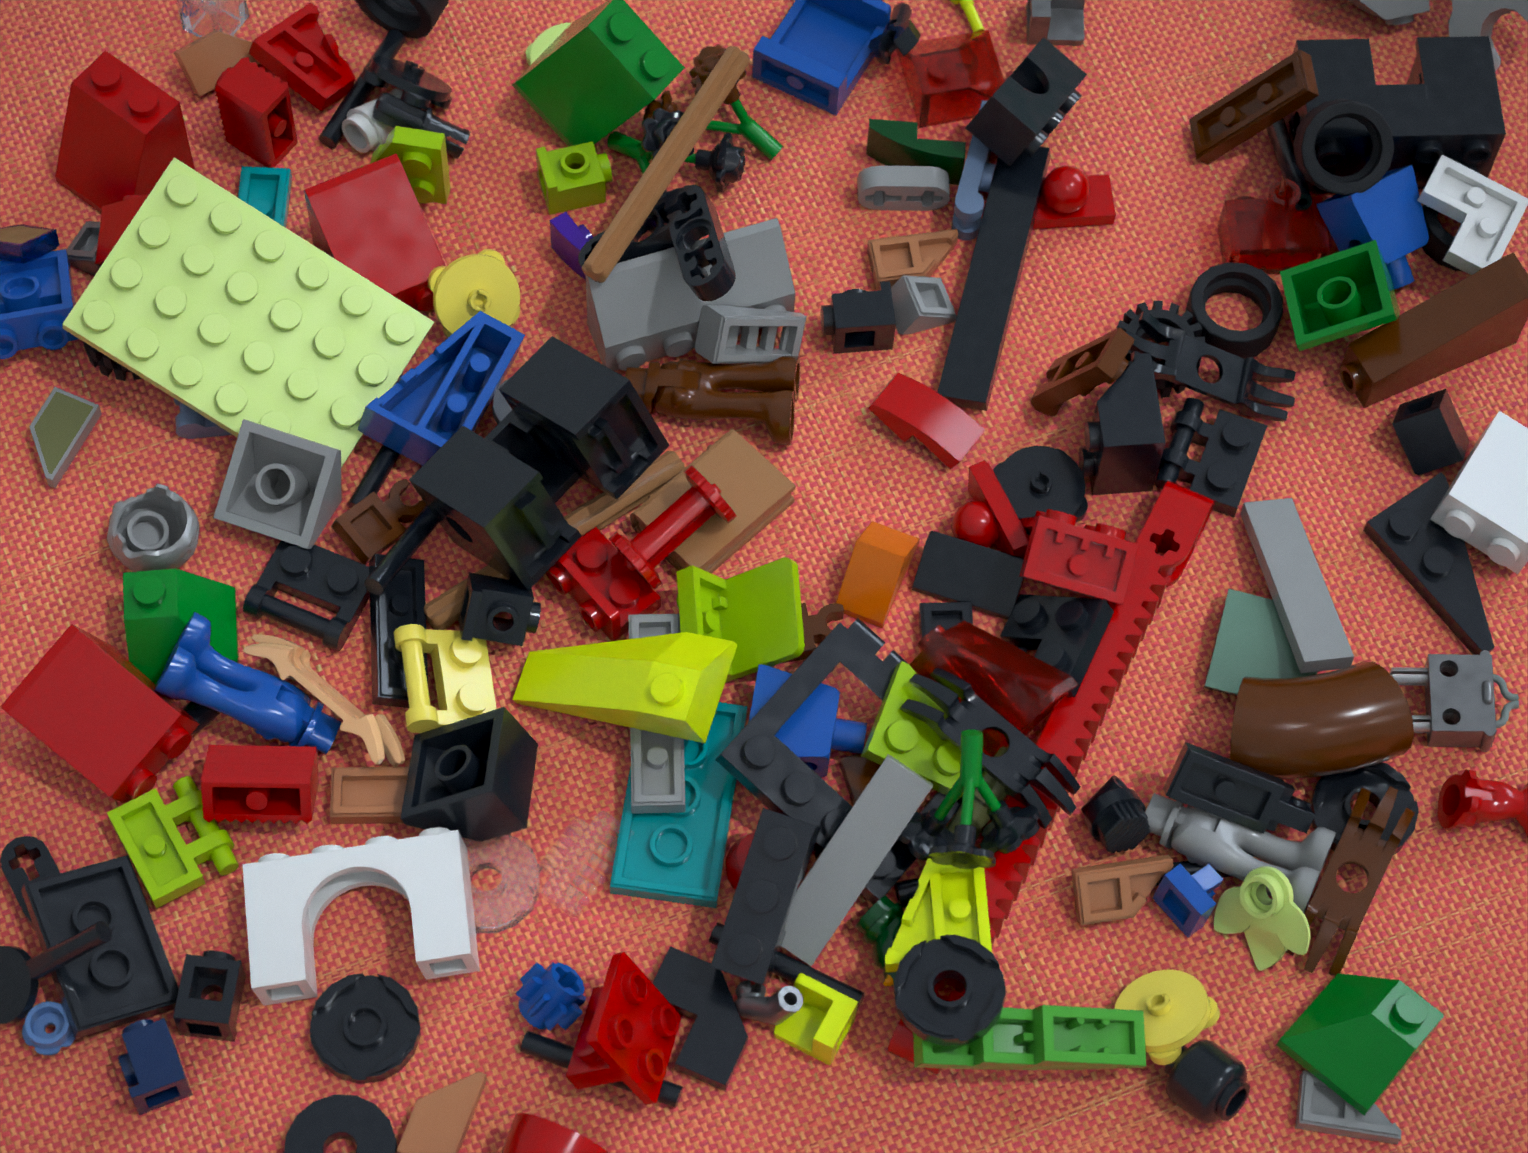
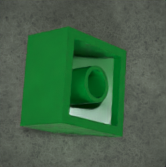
M1376 240L1280 271L1299 351L1395 321L1399 317L1400 310L1392 279Z

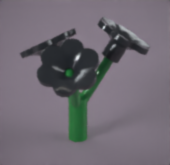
M964 730L961 732L959 778L938 808H932L929 812L921 814L915 812L898 837L901 842L908 845L910 853L920 860L931 858V861L934 863L952 865L961 869L992 868L996 866L994 853L997 851L1002 854L1011 853L1021 845L1023 840L1033 837L1038 832L1040 825L1037 820L1041 814L1036 806L1032 805L1024 808L1014 806L1009 808L1005 801L997 800L982 777V731ZM975 787L988 805L986 813L992 821L981 832L984 837L980 845L982 849H978L975 846L976 827L972 826ZM963 793L960 825H955L953 834L945 828L949 822L947 814Z

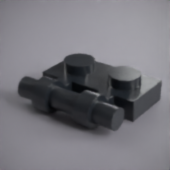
M1187 398L1182 411L1176 412L1172 420L1170 430L1173 434L1168 448L1163 450L1155 485L1162 490L1167 480L1176 483L1178 479L1192 484L1190 490L1215 500L1212 510L1235 517L1267 425L1219 409L1214 425L1205 423L1200 418L1205 407L1204 403L1197 398ZM1191 442L1205 447L1200 462L1191 460L1187 456Z

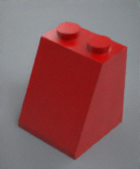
M106 50L71 82L55 178L56 182L102 213V206L123 201V197L126 195L142 196L150 194L174 157L190 168L195 169L181 105L175 98Z
M397 154L304 190L315 247L413 309L423 312L434 309L433 292L428 286V276L436 267L446 265Z
M73 624L66 629L0 706L7 714L110 798L122 803H127L151 791L157 781L156 774L169 759L178 757L187 749L192 740L191 734L199 725L176 702L154 691L156 685L112 645Z

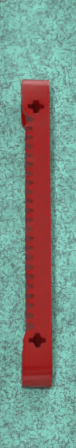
M1167 480L1136 541L1139 547L1123 605L1107 602L1114 613L1076 696L1059 697L1036 743L1045 752L1055 754L1074 777H1077L1081 762L1087 756L1090 743L1094 742L1098 727L1102 725L1106 711L1112 705L1115 692H1118L1123 675L1127 674L1131 659L1135 657L1139 643L1143 641L1147 627L1152 623L1156 608H1159L1165 588L1175 584L1182 576L1215 504V500L1170 480ZM1032 785L1031 787L1040 797L1053 820L1045 829L1040 826L1038 832L1033 837L1023 840L1021 845L1011 853L1002 854L999 851L994 853L996 866L984 868L992 948L995 937L998 938L1001 933L1004 919L1009 917L1013 901H1016L1018 898L1021 884L1027 880L1030 865H1034L1038 850L1044 845L1047 831L1051 830L1056 812L1061 810L1053 800ZM1011 796L1007 802L1009 808L1014 806L1025 807ZM952 978L943 979L934 986L935 994L944 1001H956L966 992L963 984ZM946 985L955 988V991H952L948 998L939 994V991L942 992ZM900 1018L887 1051L914 1064L913 1032L905 1026ZM942 1068L923 1069L938 1075Z

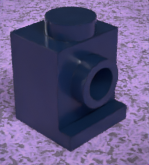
M165 1018L155 1022L151 1019L140 1020L122 1030L127 1053L119 1055L118 1059L129 1087L130 1096L139 1115L193 1095Z

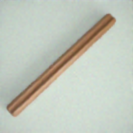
M736 46L727 47L582 265V271L586 276L591 277L598 283L606 281L750 63L747 53L741 51Z
M667 451L659 456L618 499L602 492L564 516L569 525L579 531L581 537L595 527L601 530L648 500L650 494H655L685 468V465L674 451ZM489 565L476 572V574L509 579ZM467 579L425 604L424 613L426 620L434 630H444L458 621Z

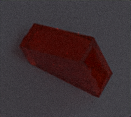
M965 620L947 630L941 625L932 629L918 642L917 646L922 652L909 664L917 674L933 681L935 680L930 674L936 667L965 680L972 685L976 695L1025 736L1079 685L1072 676ZM993 729L983 731L984 754L994 757L999 748L1003 746L1008 747L1007 739L1001 732Z

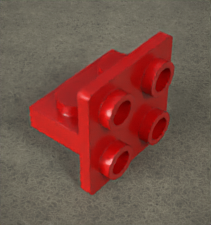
M625 952L613 954L603 986L593 988L565 1077L577 1090L623 1081L644 1105L656 1103L658 1100L675 1038L679 1030L681 1016Z

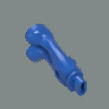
M194 612L171 652L154 691L168 699L189 700L232 717L253 728L257 734L266 740L275 738L282 742H288L289 746H305L306 744L309 747H317V751L326 755L335 740L341 721L323 713L324 704L317 701L313 708L310 707V697L293 684L221 655L210 645L211 622L206 617Z

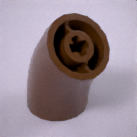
M1373 661L1360 662L1336 671L1304 677H1244L1239 687L1235 705L1230 759L1281 779L1319 777L1354 771L1405 754L1411 748L1414 738L1413 717L1407 699L1397 681L1385 668Z

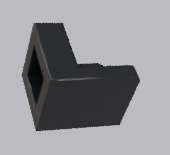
M1447 389L1399 405L1392 425L1415 474L1421 475L1463 461L1469 439Z

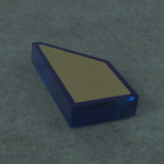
M24 224L0 228V260L24 264L60 246L56 229Z

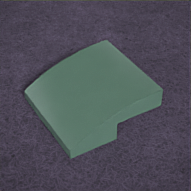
M1228 589L1204 688L1237 696L1244 677L1292 678L1317 675V672L1300 673L1273 600Z

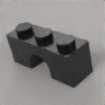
M1043 37L965 128L1009 166L1012 165L1022 152L1030 158L1082 95L1076 90V87L1087 74Z
M763 808L710 967L762 985L770 982L786 934L785 925L798 885L804 879L821 827Z

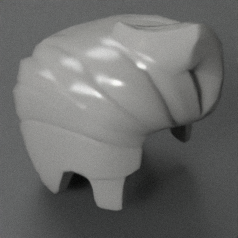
M157 483L154 488L147 489L144 494L130 497L125 501L120 500L114 504L113 513L109 519L107 542L113 555L132 572L178 569L194 554L200 533L198 517L192 507L181 496L169 490L168 486Z

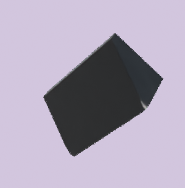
M930 531L912 590L949 602H971L972 609L1008 620L1024 581V578L1019 577L1024 559L942 533Z

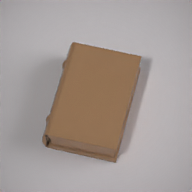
M734 429L729 430L713 445L710 444L705 452L655 494H650L648 500L630 515L632 527L639 534L691 488L683 473L691 465L710 484H716L721 490L720 495L732 508L737 517L730 523H727L714 514L665 559L678 571L694 565L709 573H713L795 501L791 493L795 490L796 485Z

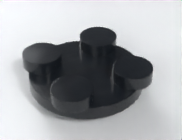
M374 56L370 66L364 67L361 74L362 79L378 87L388 88L389 84L402 89L401 99L421 109H427L430 103L442 108H449L452 101L450 96L451 88L439 78L426 72L424 67L420 66L418 68L419 65L414 62L406 61L405 63L388 57Z
M1046 446L1026 447L1016 451L1004 462L995 466L993 471L1019 520L1020 518L1035 516L1036 511L1046 512L1047 509L1074 515L1077 517L1076 522L1081 521L1085 517L1088 508L1087 500L1084 497L1085 479L1078 464L1064 451Z

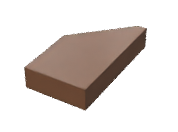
M217 30L174 52L194 94L199 97L215 89L217 79L221 73L227 68H233L241 58L249 57L250 63L257 62V66L261 64L249 55L252 42Z
M957 229L868 240L867 251L876 291L880 288V282L890 281L892 287L903 275L931 277L957 245Z
M1161 855L1071 869L1077 922L1080 925L1134 918L1147 901L1146 897L1162 876L1173 868V858L1169 855Z
M476 1072L417 1099L396 1152L459 1153L487 1082L486 1074Z

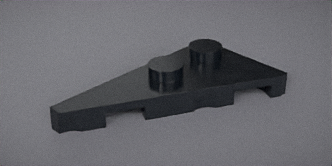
M1441 472L1367 521L1364 532L1473 655H1480V652L1483 650L1493 651L1494 644L1465 542L1460 538L1450 535L1443 527L1430 520L1449 489L1447 478Z

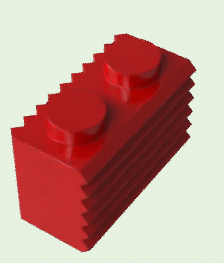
M249 57L241 58L233 68H227L221 73L217 79L214 91H216L215 96L218 97L216 102L219 103L218 108H220L221 124L224 125L222 130L225 131L223 134L226 136L225 141L263 166L274 168L298 143L288 82H281L280 77H273L272 72L265 73V68H258L257 62L250 63Z
M209 745L201 775L203 818L209 823L213 819L219 823L224 819L230 823L235 819L243 823L247 819L253 824L258 819L264 824L269 819L274 824L278 820L284 824L289 820L295 824L300 820L308 824L312 821L319 785L317 747Z

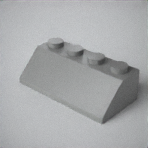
M771 219L724 233L735 269L736 279L732 288L721 298L714 301L698 299L683 279L674 247L617 263L603 283L595 282L591 277L586 276L587 325L602 364L613 371L619 369L626 371L627 367L638 368L650 360L664 356L678 357L688 353L692 348H695L703 305H728L794 312L795 289L778 219ZM707 238L696 241L690 250L698 248ZM711 265L704 267L708 276L710 275ZM740 326L738 336L742 334L743 326Z

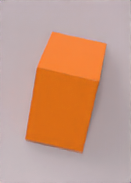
M872 521L856 540L836 604L843 605L844 614L883 628L920 539Z

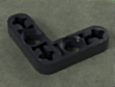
M697 185L684 186L658 200L618 261L620 263L674 247L683 279L698 299L702 301H714L721 298L732 288L736 279L735 269L716 207L701 187ZM652 228H655V230L649 237H647L645 240L638 242V240L644 233H646L648 230ZM605 231L591 238L581 248L578 255V262L581 267ZM709 235L707 240L702 245H700L698 248L690 250L696 241H698L700 238ZM711 265L710 275L708 276L704 267Z

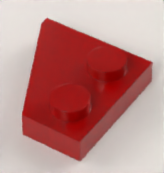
M310 2L254 39L249 55L274 75L280 77L283 82H288L289 87L322 112L349 92L356 77L347 61L339 55V46L333 35H324L317 22L320 12L317 6Z

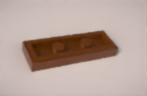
M1302 50L1296 51L1190 118L1189 122L1196 159L1208 165L1318 97L1319 92L1311 55Z

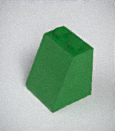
M608 0L572 22L519 76L512 86L569 147L592 141L596 144L654 101L685 67L624 0Z

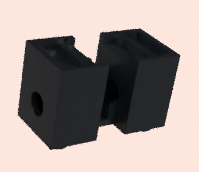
M1489 36L1417 38L1415 42L1417 55L1407 84L1376 85L1369 39L1297 40L1293 53L1302 50L1311 55L1319 96L1284 117L1292 144H1294L1297 127L1309 111L1326 101L1346 99L1368 104L1383 115L1392 130L1394 142L1393 157L1387 171L1412 165L1418 189H1424L1441 155L1488 178L1506 134ZM1348 117L1334 119L1326 124L1317 135L1315 143L1316 159L1321 167L1331 175L1341 177L1353 175L1361 170L1370 159L1372 151L1371 135L1366 127L1356 119ZM1305 179L1309 192L1314 194L1330 193L1317 188Z
M553 336L499 389L512 411L485 438L462 426L409 479L456 545L527 591L581 537L579 531L568 524L555 504L581 477L615 499H618L670 446L629 379Z

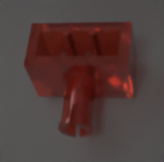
M1278 179L1270 185L1267 199L1244 196L1234 200H1225L1217 226L1222 262L1246 263L1263 270L1268 275L1280 274V271L1327 256L1330 247L1327 226L1316 205L1322 201V196L1311 197V207L1304 211H1298L1295 208L1301 195L1299 186L1294 181L1285 179L1283 189L1279 191L1281 181Z

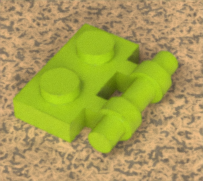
M191 776L182 777L173 784V789L179 799L167 805L163 803L155 788L107 812L115 832L156 909L205 884L197 865L205 861H213L221 876L228 875L239 867V863L232 852L234 843L227 830L220 829L215 819L209 823L203 818L202 793ZM185 821L192 822L200 837L187 845L176 827Z

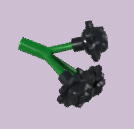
M657 108L653 111L652 118H647L642 122L644 131L643 141L614 131L608 137L607 145L609 149L637 160L642 174H644L650 165L649 161L654 159L682 117L683 112L680 110L668 112L662 108ZM726 133L720 144H717L712 151L698 149L697 153H694L693 147L684 162L695 164L696 169L708 170L710 176L716 182L717 193H723L729 183L741 180L746 162L745 150L734 146L732 134ZM679 188L674 189L670 192H667V190H665L660 199L678 190ZM652 228L648 231L653 232L655 228Z

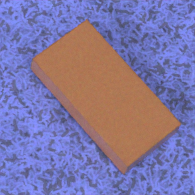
M409 767L331 768V824L404 823L400 818Z

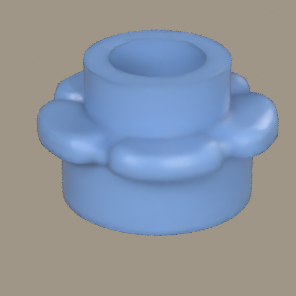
M42 1002L34 1006L27 1014L22 1027V1036L28 1046H34L38 1054L46 1056L59 1053L60 1048L69 1047L74 1042L75 1038L61 1003ZM48 1025L55 1026L53 1033L45 1032Z

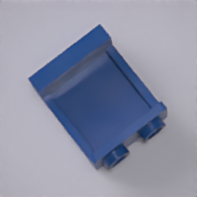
M796 0L771 39L762 36L753 49L752 77L837 116L874 57L869 48L870 40L888 30L891 6L882 0Z

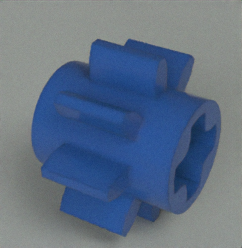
M552 962L544 969L542 965L535 963L520 979L523 986L516 992V995L520 997L518 1007L522 1016L532 1026L551 1031L559 1024L563 1029L567 1030L583 1014L580 1006L586 1001V997L582 995L585 990L584 983L577 972L568 965Z

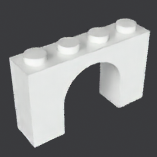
M442 827L429 828L421 831L419 836L396 839L391 836H379L367 840L365 845L347 848L339 845H323L313 849L310 854L290 857L287 854L273 853L260 857L258 862L242 864L251 989L263 1006L318 997L313 945L316 924L322 912L336 897L351 889L362 886L389 888L398 892L410 902L416 963L426 980L480 971L468 852L458 830L450 831Z

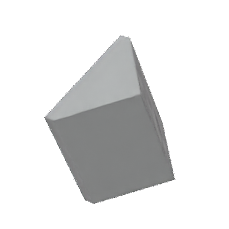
M243 419L213 518L306 549H311L342 501L341 450Z

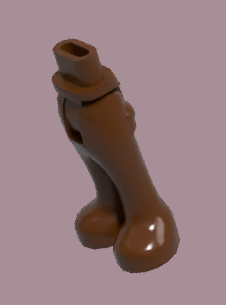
M782 356L771 362L757 364H719L680 359L678 362L663 363L661 367L660 362H650L648 368L627 367L625 378L630 380L649 413L653 412L655 404V409L658 413L683 419H750L765 424L773 442L780 445L792 444L795 403L798 400L800 384L799 356ZM728 389H746V390L762 391V392H745V393H742V392H720V391H721V390H728Z

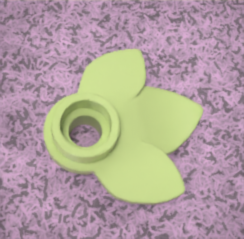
M1270 866L1256 868L1247 874L1241 886L1227 889L1219 898L1214 915V930L1224 934L1244 932L1254 963L1259 971H1263L1280 961L1287 949L1299 955L1307 953L1310 943V928L1307 918L1293 902L1292 886L1287 877L1278 869ZM1266 886L1271 892L1272 899L1268 896L1266 892Z

